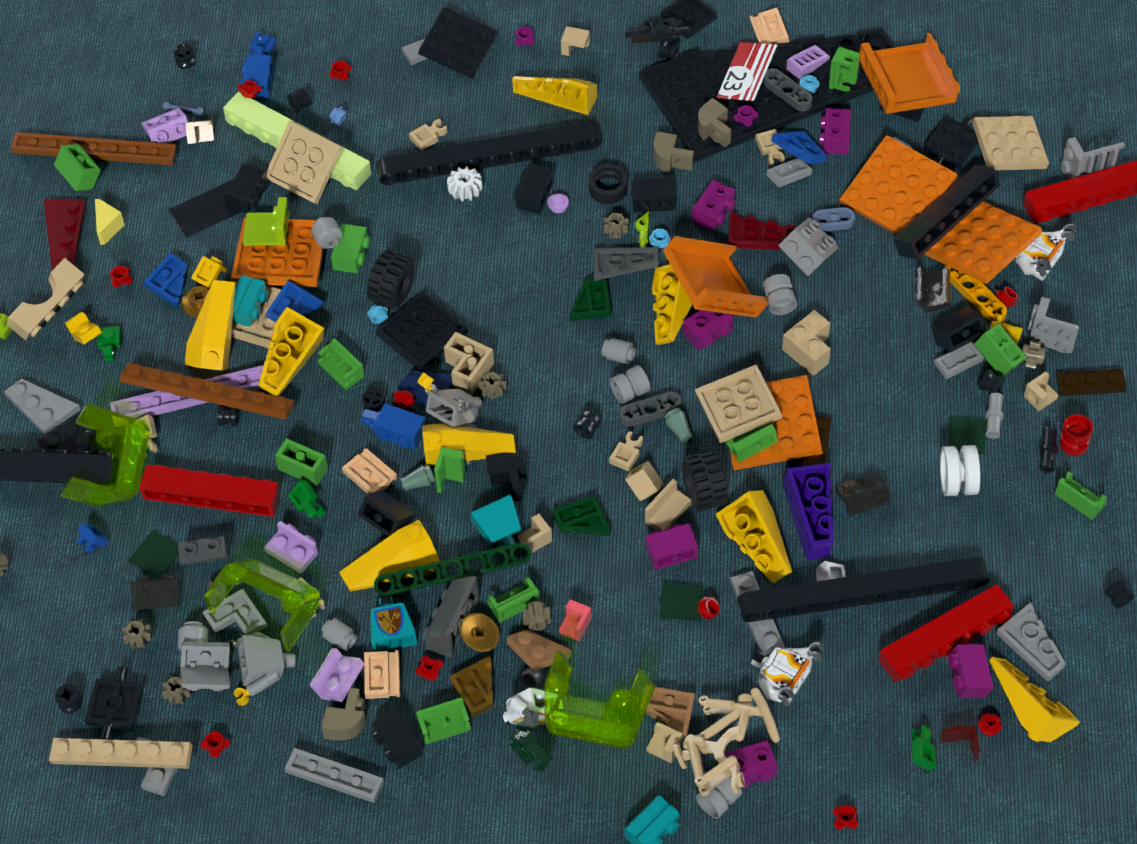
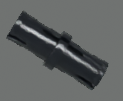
M1045 427L1042 430V446L1039 448L1041 454L1040 471H1043V473H1053L1055 471V455L1058 453L1056 446L1057 429Z

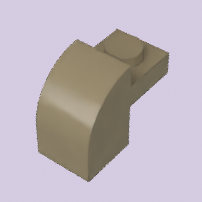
M714 98L705 103L699 110L698 133L703 140L711 136L715 142L726 147L731 143V129L725 125L727 123L728 109Z
M656 132L653 156L655 165L666 173H670L671 167L692 170L694 151L677 148V135Z
M349 689L345 709L326 707L321 728L324 739L345 741L356 737L364 729L366 724L363 711L364 698H361L359 689Z

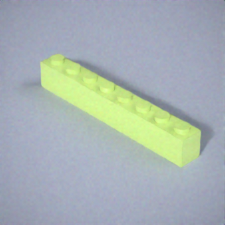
M237 92L223 107L225 119L230 125L239 127L245 133L254 135L263 143H268L276 149L289 120L293 121L251 98L243 97L240 92ZM343 147L330 178H334L344 186L351 187L357 191L371 175L370 161Z

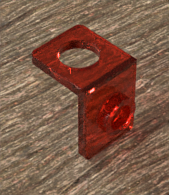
M955 725L949 729L942 730L941 743L969 740L974 761L979 759L980 746L975 725L965 727L963 725Z

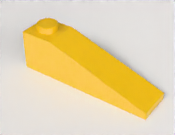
M514 76L512 78L513 93L589 115L597 99V84L575 78Z
M669 264L655 268L652 283V294L655 295L656 303L653 304V310L657 314V319L654 322L655 343L657 345L674 342L683 324V320H685L692 306L689 297Z
M213 280L186 344L185 365L213 370L229 369L236 282Z
M286 307L275 323L259 387L274 396H279L322 342L324 328Z
M446 423L422 426L426 465L436 464L441 447L463 451L464 461L486 459V456L497 453L516 455L514 434L466 426L452 428Z
M763 490L748 491L716 513L725 534L740 546V550L744 554H748L753 559L757 568L772 583L778 582L792 572L774 511Z
M417 520L397 530L341 570L339 574L351 592L374 587L375 579L380 575L439 562L440 560L429 535L421 522ZM428 569L424 572L423 577L435 571L432 569ZM408 574V575H404V576L401 578V580H402V579H407V578H413V576H411V575H409V574ZM382 580V581H380L379 584H381V583H386V582H390V581H388V580Z
M992 657L989 660L1021 725L1028 731L1027 735L1036 742H1052L1078 726L1080 721L1059 701L1055 704L1046 698L1045 694L1047 692L1041 687L1039 688L1032 683H1028V676L1008 660Z

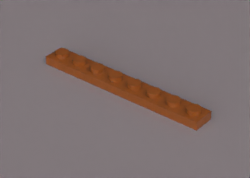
M15 132L11 144V151L15 154L57 157L62 145L79 144L93 160L171 166L174 164L177 153L176 144Z
M128 363L120 374V382L285 420L294 408V400L281 396L255 392L241 387L224 385L219 382L215 383L138 364Z

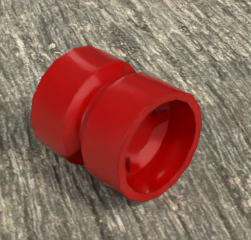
M1077 414L1071 415L1065 420L1059 445L1066 454L1078 456L1087 451L1093 432L1091 420Z

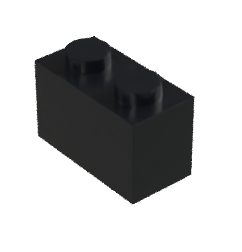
M243 163L224 193L226 206L246 214L250 213L251 209L257 206L260 194L267 189L266 171Z
M529 164L527 170L522 172L521 184L514 191V199H516L517 209L541 214L554 183L553 169Z
M673 177L631 180L633 213L675 210Z
M968 307L931 326L936 345L949 352L957 350L986 332L982 314Z
M381 489L364 496L358 512V516L388 537L397 530L411 524L415 515L413 511Z
M397 708L372 722L373 732L371 735L378 746L382 744L385 748L384 754L391 764L394 762L400 769L423 755L422 743Z

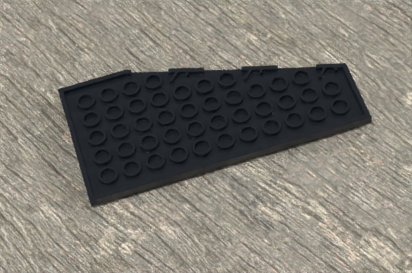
M882 29L859 31L856 35L825 38L824 35L794 39V42L778 43L767 70L772 68L778 69L798 85L800 79L786 69L787 60L790 57L814 45L830 56L829 60L809 74L817 78L819 87L815 93L811 94L812 107L804 112L796 110L765 87L763 80L754 101L717 98L739 45L731 46V49L708 52L693 50L639 71V78L686 150L694 151V162L754 139L756 134L779 129L824 111L826 108L834 107L874 91L860 61L856 84L843 83V85L850 87V91L845 92L829 88L831 61L839 47L860 53L861 44L868 42L873 51L896 47ZM785 87L782 89L786 93H790L793 91V89L790 87ZM712 98L728 109L727 123L725 125L731 129V143L726 147L715 142L711 136L703 140L698 133L699 110ZM744 105L751 106L758 113V118L754 119L752 125L748 127L741 122L734 121V115L738 114V109Z

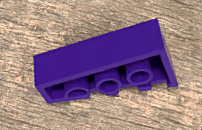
M830 463L787 468L782 482L806 560L829 557L834 543L833 517L831 515Z

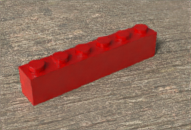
M1137 160L1028 191L1025 193L1023 206L1032 223L1035 224L1136 195Z
M146 465L139 486L142 498L145 500L275 517L281 495L278 482L272 480H256L246 476L234 477L224 473L212 474L206 471L197 472L184 468H168L162 465Z
M996 584L881 649L879 662L894 682L900 679L906 680L914 674V671L921 667L923 669L929 667L939 657L944 658L948 656L957 645H967L979 634L981 636L987 634L993 626L1006 623L1011 618L1014 605Z

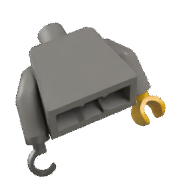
M424 372L422 373L417 383L423 386L428 394L427 413L452 428L472 423L476 420L478 410L482 407V401L479 397H473L461 389L438 390L432 384L434 379Z
M260 632L242 635L241 638L237 639V642L235 640L227 642L230 646L233 644L234 648H238L243 686H247L245 690L237 688L234 691L235 697L243 695L242 698L236 701L240 706L246 705L249 702V695L254 696L280 680L284 667L295 666L294 653H282L279 640L272 639Z

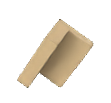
M672 479L645 509V523L656 531L668 530L691 505V499L677 490L676 480Z

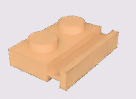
M778 8L758 13L756 17L749 16L758 43L778 44L789 42V37Z
M367 448L363 449L360 455H356L342 467L343 473L367 494L380 489L384 491L390 485V482L397 479V474Z
M399 650L390 653L388 651L364 652L365 698L400 697Z

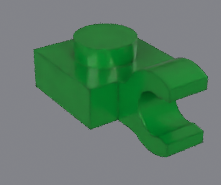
M120 326L100 327L99 329L102 333L98 335V348L103 350L105 362L114 361V349L121 348Z
M300 480L288 495L299 512H306L310 518L317 515L321 519L326 512L321 505L314 501L318 495L307 480Z
M922 725V732L916 729L911 731L913 739L912 760L914 764L929 771L936 768L935 745L930 743L931 728Z

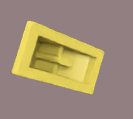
M95 199L97 235L100 245H105L125 224L120 211L100 199Z

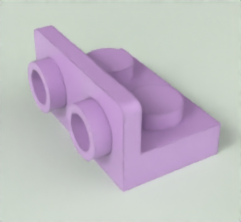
M180 108L141 123L152 143L167 144L187 136L185 123L188 121Z
M280 521L277 524L278 532L264 547L265 552L302 574L318 555L316 542L309 535L304 536L299 533L293 525H286Z
M332 648L310 683V687L323 700L342 702L365 663L360 658L343 656L336 648Z

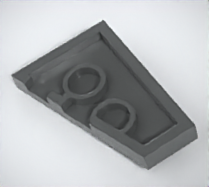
M658 247L594 249V281L658 267Z

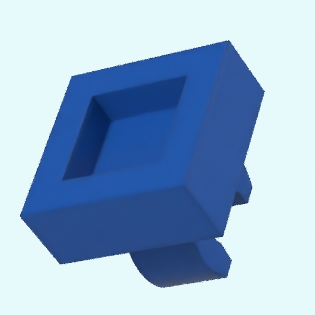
M257 31L249 47L250 52L254 53L255 46H263L264 55H270L277 43L276 38L271 37L269 34H260Z
M82 523L77 530L82 535L78 538L77 543L84 545L88 541V545L84 549L86 552H93L96 546L105 547L109 541L96 526Z

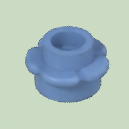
M343 106L335 107L329 116L332 119L331 124L335 123L340 126L344 121L347 111L343 109Z

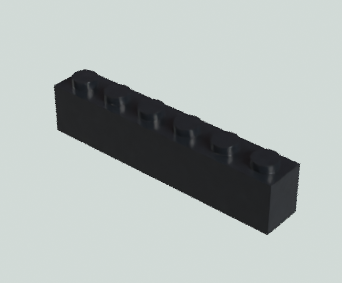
M975 165L893 238L899 255L918 260L1000 186L995 169Z
M0 447V481L117 486L119 459L112 456V452L98 451V455H91L90 451L77 450L76 454H68L67 450L56 449L54 453H47L45 449H33V452H25L23 448H11V451H4V448Z

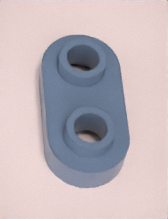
M845 207L822 209L813 214L812 220L817 221L824 232L845 230L854 225L855 214L851 209Z

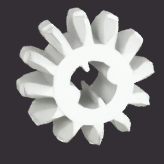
M458 167L457 172L451 171L450 177L447 179L448 192L453 195L454 200L460 198L462 202L465 199L471 201L472 196L478 197L479 192L483 188L480 174H477L475 169L469 170L468 167L463 170Z

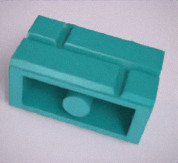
M246 276L240 277L235 288L232 323H240L241 325L251 327L254 320L259 319L262 302L266 303L269 295L263 280L252 279Z
M659 795L624 828V836L631 844H662V839L667 834L672 835L679 828L680 814Z

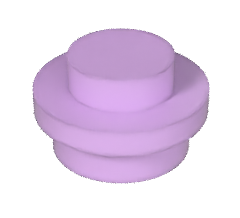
M556 193L548 198V207L554 213L564 212L569 205V200L564 194Z

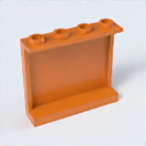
M927 33L925 43L877 51L872 50L869 42L861 44L860 63L886 114L956 103L957 95L960 93V85L958 81H955L952 69L946 64L945 56L941 54L938 43L933 39L931 33Z
M675 236L664 248L663 252L696 310L756 318L769 304L766 297L750 294L732 263L730 256L737 249L736 246Z

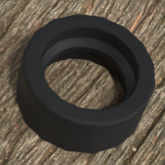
M603 164L594 168L589 174L588 179L590 196L601 204H614L623 200L628 191L626 172L615 164ZM604 178H614L621 185L613 190H603L598 188L596 183Z

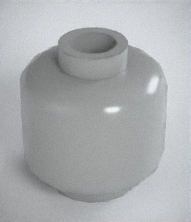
M331 217L317 219L311 229L315 241L323 249L336 247L342 239L343 233L335 219Z
M185 622L184 626L178 629V649L181 651V642H209L207 627L202 626V622Z

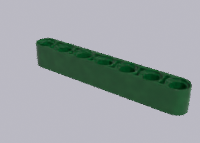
M516 543L378 576L375 579L374 588L379 596H394L449 583L455 579L475 577L523 566L529 562L531 550L527 544ZM516 549H524L527 552V557L524 560L516 559L514 556ZM494 554H502L505 561L502 565H494L491 558ZM472 559H478L481 561L482 567L477 571L471 570L469 562ZM450 564H455L459 567L460 571L457 575L450 576L447 574L446 568ZM432 569L437 573V577L433 581H427L423 577L424 572ZM409 574L413 576L414 582L409 587L403 586L401 578ZM380 581H390V590L387 592L380 591L378 589Z

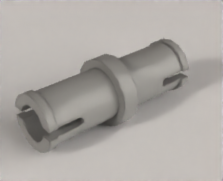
M991 393L989 395V408L985 415L987 419L985 435L991 439L999 438L1001 421L1004 418L1002 412L1004 397L1000 393Z

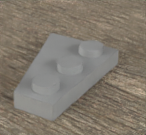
M20 379L4 391L6 397L44 435L81 410L78 404L23 379Z
M1030 602L997 629L996 634L1048 682L1065 668L1066 663L1053 640H1050L1044 630L1045 626L1036 616L1034 607Z

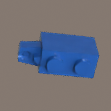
M255 46L254 54L247 55L246 63L242 64L244 78L240 79V84H243L246 80L256 82V85L261 86L262 90L257 91V96L251 99H269L273 75L271 55H264L263 46Z
M386 403L381 411L375 412L365 409L362 414V422L370 426V429L375 431V436L383 441H391L397 443L402 448L416 450L423 437L422 426L426 425V420L423 416Z

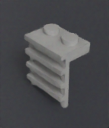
M1076 137L1069 138L1064 149L1063 162H1061L1062 172L1069 179L1092 173L1096 155H1098L1094 172L1101 171L1104 168L1107 152L1110 153L1106 169L1115 167L1118 149L1124 148L1125 144L1121 142L1083 152Z

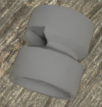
M776 274L764 281L763 287L772 314L784 315L796 308L797 302L792 291L789 276Z
M638 365L628 369L626 375L618 374L609 379L612 392L621 404L632 400L634 394L641 396L650 391L649 380L644 370Z
M731 777L710 790L708 795L702 796L700 792L696 795V801L700 807L715 819L720 818L728 810V804L731 805L742 795L741 788H739V793H733Z

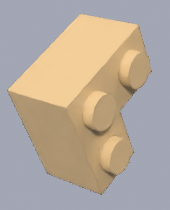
M814 310L783 335L782 350L813 376L829 364L831 348L823 342L829 338L830 322Z
M457 332L453 334L444 347L445 362L455 367L451 372L453 388L461 389L472 396L478 388L479 382L483 381L482 375H486L494 365L493 349Z

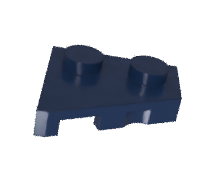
M410 371L399 384L398 390L400 392H410L416 401L427 406L428 394L425 388L417 383L423 372ZM424 372L434 379L432 384L438 390L453 389L451 374Z

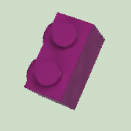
M826 108L825 117L821 116L820 129H824V133L820 132V145H823V152L825 154L848 155L851 110Z
M712 180L692 209V222L715 231L719 225L724 223L728 211H732L736 205L735 189Z
M700 310L683 320V334L697 350H700L703 347H709L720 337L730 334L733 330L734 317L731 314Z
M689 524L675 525L671 529L661 532L655 531L645 536V549L654 570L698 558V545Z
M984 644L957 645L948 656V665L952 668L953 687L957 691L958 698H985L993 689V683Z
M768 740L724 753L726 758L735 756L738 760L740 772L743 773L745 786L741 787V789H745L758 781L768 782L777 775V763Z

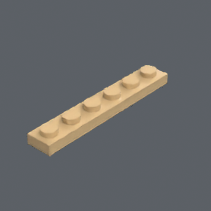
M53 738L49 761L52 764L189 769L193 745L190 742Z

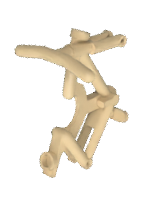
M752 688L751 695H739L738 703L731 700L701 696L699 703L701 706H705L703 708L705 715L717 714L726 716L698 735H687L683 742L684 751H682L679 743L673 744L674 753L682 769H687V760H691L695 783L702 796L708 795L710 790L731 775V788L734 794L739 793V788L745 786L744 776L740 772L737 758L735 756L726 758L724 751L730 741H742L744 739L750 716H761L765 722L770 740L773 743L779 742L780 736L773 716L758 688ZM753 699L757 706L752 705ZM739 718L737 726L729 728L717 742L707 741ZM712 753L718 765L705 773L701 754Z

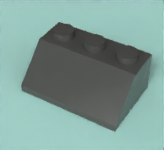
M474 576L452 580L449 588L446 587L441 597L442 603L440 607L435 608L432 615L433 622L431 626L426 627L423 634L427 650L450 658L453 657L462 638L460 633L461 622L467 615L474 612L479 602L477 577Z

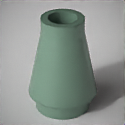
M675 408L664 416L666 425L682 443L693 437L685 412L681 411L680 408Z
M421 465L405 477L400 478L405 491L430 486L432 482L436 481L430 465Z

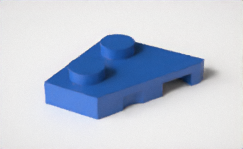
M805 131L776 133L772 136L771 141L808 164L823 163L826 160L827 155Z
M169 253L144 281V286L177 308L186 277L187 263Z

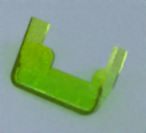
M86 404L76 419L75 424L97 430L95 438L98 445L111 450L112 456L119 459L115 485L103 486L71 477L61 492V497L92 506L130 501L139 491L149 437V427L142 420Z
M245 559L224 566L204 595L209 614L214 616L233 586L240 584L242 581L281 599L283 610L291 615L280 632L284 648L289 652L321 604L319 591L255 559Z
M557 651L544 686L545 725L549 732L554 735L616 748L631 746L635 741L656 687L645 671L639 669L632 689L621 688L615 690L611 694L608 703L566 695L569 689L568 680L573 667L561 651Z

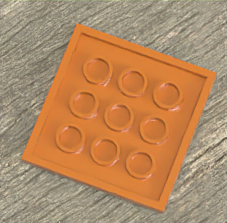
M886 135L839 200L842 205L897 235L954 184L958 174Z
M982 202L924 255L987 284L1042 234L1041 227Z
M246 218L243 219L231 282H236L237 284L241 276H246L252 279L263 280L265 285L284 286L287 281H290L296 286L317 287L324 249L318 246L311 233L312 226L316 220L289 219L286 246L243 245Z
M807 375L766 382L782 414V419L767 424H772L776 429L778 442L738 463L730 451L733 470L823 454Z

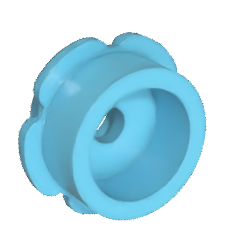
M807 75L800 79L799 85L810 94H813L819 87V81L815 76Z
M656 229L650 235L649 241L653 247L665 248L669 244L670 236L666 230Z
M377 304L370 308L367 315L372 323L380 324L388 319V308Z

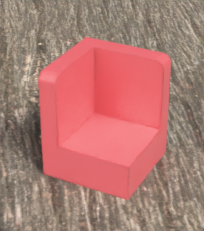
M569 600L566 605V617L559 628V633L580 642L591 621V608Z

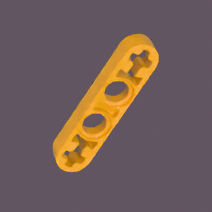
M945 266L944 276L989 322L997 321L998 312L1001 313L1000 315H1003L1002 323L1005 321L1007 314L1006 306L981 281L960 271L957 273L956 269ZM971 282L974 284V287L966 288L963 286V283ZM985 296L988 298V301L980 302L977 300V297Z

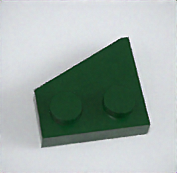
M594 278L584 279L581 291L575 299L573 310L569 313L570 321L611 317L606 279L594 281Z
M595 496L552 510L553 518L560 533L598 536L611 535L610 528Z

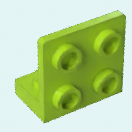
M278 197V204L274 206L273 213L246 214L243 245L286 246L289 222L287 197Z

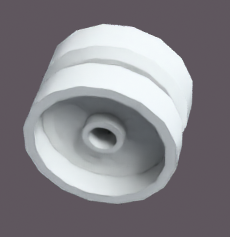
M975 445L962 446L960 453L955 446L942 447L940 475L944 496H957L960 489H962L965 495H978L980 489V463Z

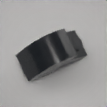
M497 453L486 456V466L491 486L509 483L514 501L523 500L522 491L526 490L524 479H527L526 466L522 459L511 453Z

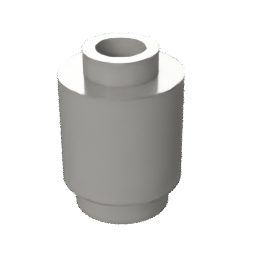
M614 338L606 339L602 347V356L606 357L607 360L624 364L633 361L636 353L633 343Z
M337 618L327 620L322 627V637L340 650L349 651L358 637L354 634L353 629Z

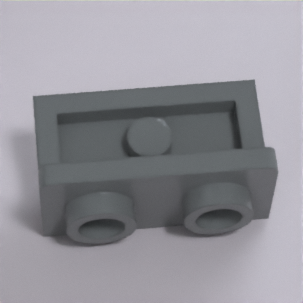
M224 536L178 543L180 564L228 558V549Z

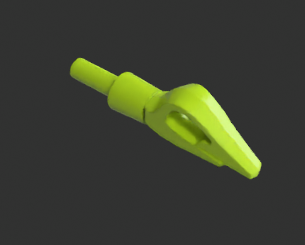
M649 211L635 222V228L639 232L638 242L640 243V248H645L646 243H648Z

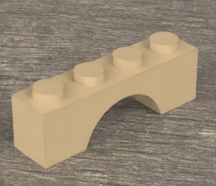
M64 258L53 269L48 279L52 287V297L42 304L32 305L22 302L8 317L6 325L26 341L30 336L35 337L41 331V325L44 321L49 322L55 316V310L59 306L61 308L64 307L69 301L70 297L68 296L73 291L77 293L84 284L82 280L85 274Z

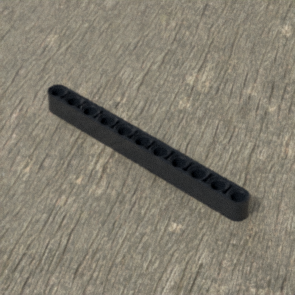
M584 122L383 157L376 162L380 183L392 185L449 175L451 171L457 172L458 167L462 170L466 167L469 170H477L598 148L602 141L597 124L595 122Z
M974 557L749 591L740 594L737 597L742 620L744 622H757L973 589L986 585L989 582V576L983 559Z

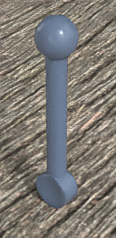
M169 102L163 103V108L166 110L180 108L182 111L193 112L198 116L204 115L202 107L194 109L171 105Z

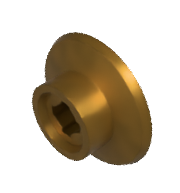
M196 286L187 291L181 301L183 311L187 315L197 318L210 288Z
M472 613L467 615L461 622V637L471 649L486 652L492 650L498 644L499 629L490 617L481 613Z

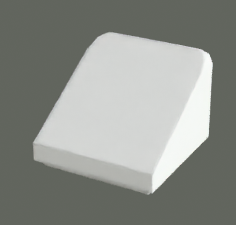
M824 561L816 568L817 581L846 577L844 565Z

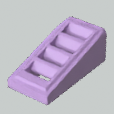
M814 45L790 57L787 60L786 69L801 79L829 60L830 56Z

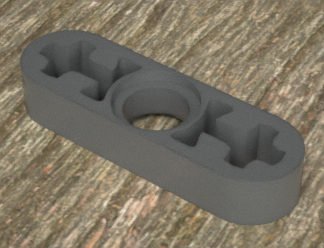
M772 68L766 71L763 80L765 87L798 111H808L812 107V95L778 69ZM785 87H790L793 89V91L790 93H786L782 89Z
M667 392L624 405L619 411L620 423L626 427H633L663 418L669 411L675 408L681 409V397L675 392ZM668 401L675 403V405L671 406V404L668 403ZM654 406L657 410L653 413H647L644 408ZM629 413L633 417L629 418L626 414Z

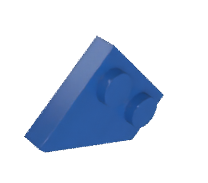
M287 281L265 316L276 322L286 307L302 316H306L321 308L323 301Z

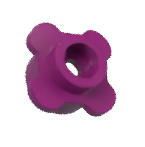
M520 27L515 31V44L517 46L533 45L535 43L533 39L534 31L529 27Z
M748 105L741 106L738 109V114L734 115V121L741 122L747 127L751 126L752 121L758 118V113Z

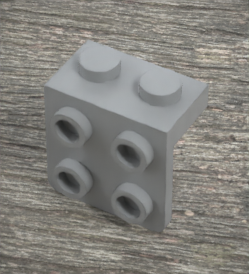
M808 218L795 228L778 245L807 276L838 249L835 240L821 229L817 221Z
M1042 297L1040 304H1035L1028 327L1029 330H1032L1029 342L1031 340L1041 342L1040 347H1048L1061 353H1072L1079 327L1071 323L1046 317L1050 299Z
M181 642L180 674L182 687L191 691L199 689L222 691L229 689V643Z

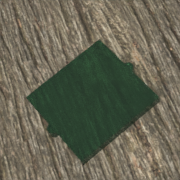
M949 416L948 446H955L958 452H960L962 446L975 445L978 454L985 455L986 419L970 418L969 416Z
M152 530L129 559V563L142 569L143 573L148 572L161 579L179 555L178 544L171 541L170 537H164Z
M663 582L662 597L659 598V603H661L660 618L701 621L698 604L703 599V585Z

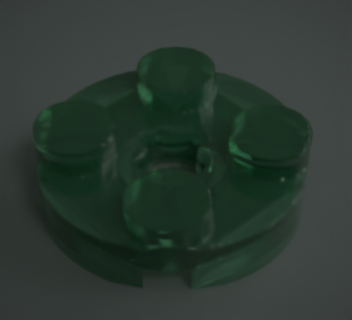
M515 730L508 737V740H513L510 746L516 755L526 765L530 762L535 765L534 771L542 773L550 765L549 762L553 759L552 755L538 745L537 737L530 730H527L525 733L521 730Z

